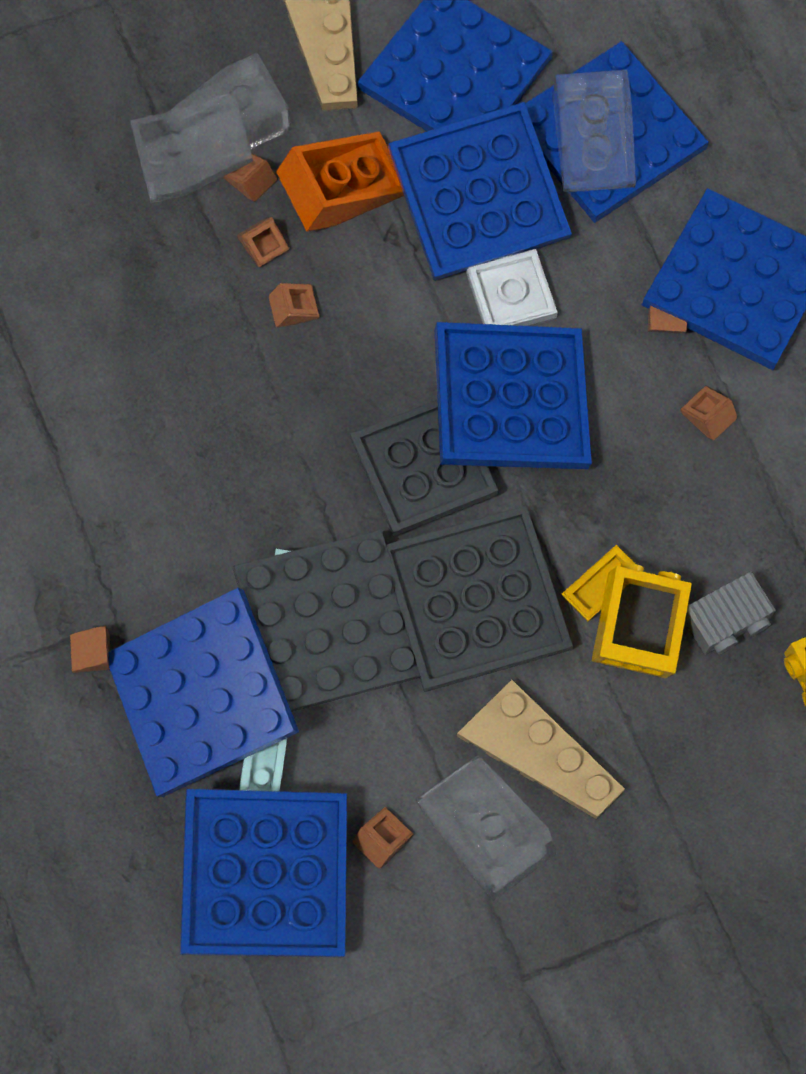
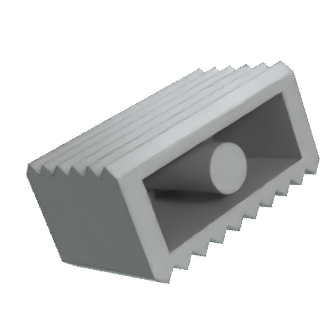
M748 572L746 575L689 604L685 623L704 654L716 650L717 654H722L738 643L736 637L747 631L750 636H754L767 629L771 625L769 619H771L776 610L753 573Z

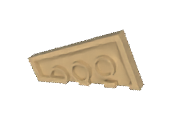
M283 0L291 25L294 27L298 38L300 50L307 63L322 110L357 108L349 0Z
M513 680L457 733L458 738L486 752L485 754L495 760L504 762L519 771L522 776L533 782L536 781L551 790L556 796L595 819L625 790Z

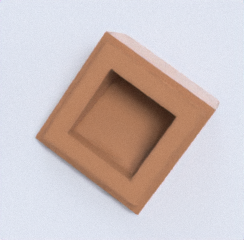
M247 151L222 174L226 181L253 202L262 196L277 180L268 161Z
M272 217L259 221L237 235L241 244L258 267L290 249Z
M280 283L269 295L276 327L303 323L320 317L311 284Z
M653 306L649 308L648 332H687L686 321Z
M707 386L680 409L681 413L711 440H715L737 419L732 400Z
M106 626L70 634L72 673L110 670V633Z
M384 807L361 827L353 839V844L376 867L381 868L413 836V833Z

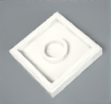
M536 249L503 257L467 269L466 273L483 324L528 326L557 318V310Z

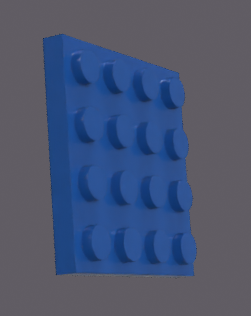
M422 0L358 80V89L423 130L430 131L517 104L552 59L553 51L469 0Z
M622 41L525 103L548 168L594 223L706 150L709 143Z
M525 102L388 143V150L434 281L467 271L468 268L544 247L571 237L570 227Z
M707 188L645 295L642 306L648 309L650 306H653L687 322L688 329L773 371L806 311V236Z
M436 323L434 334L440 465L589 469L592 461L582 328Z
M236 588L109 651V668L157 797H165L299 733L245 592L240 588Z
M186 789L180 955L345 957L347 793Z

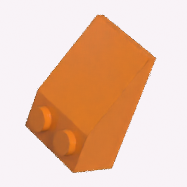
M380 131L292 147L276 171L307 232L336 226L404 196L388 146Z

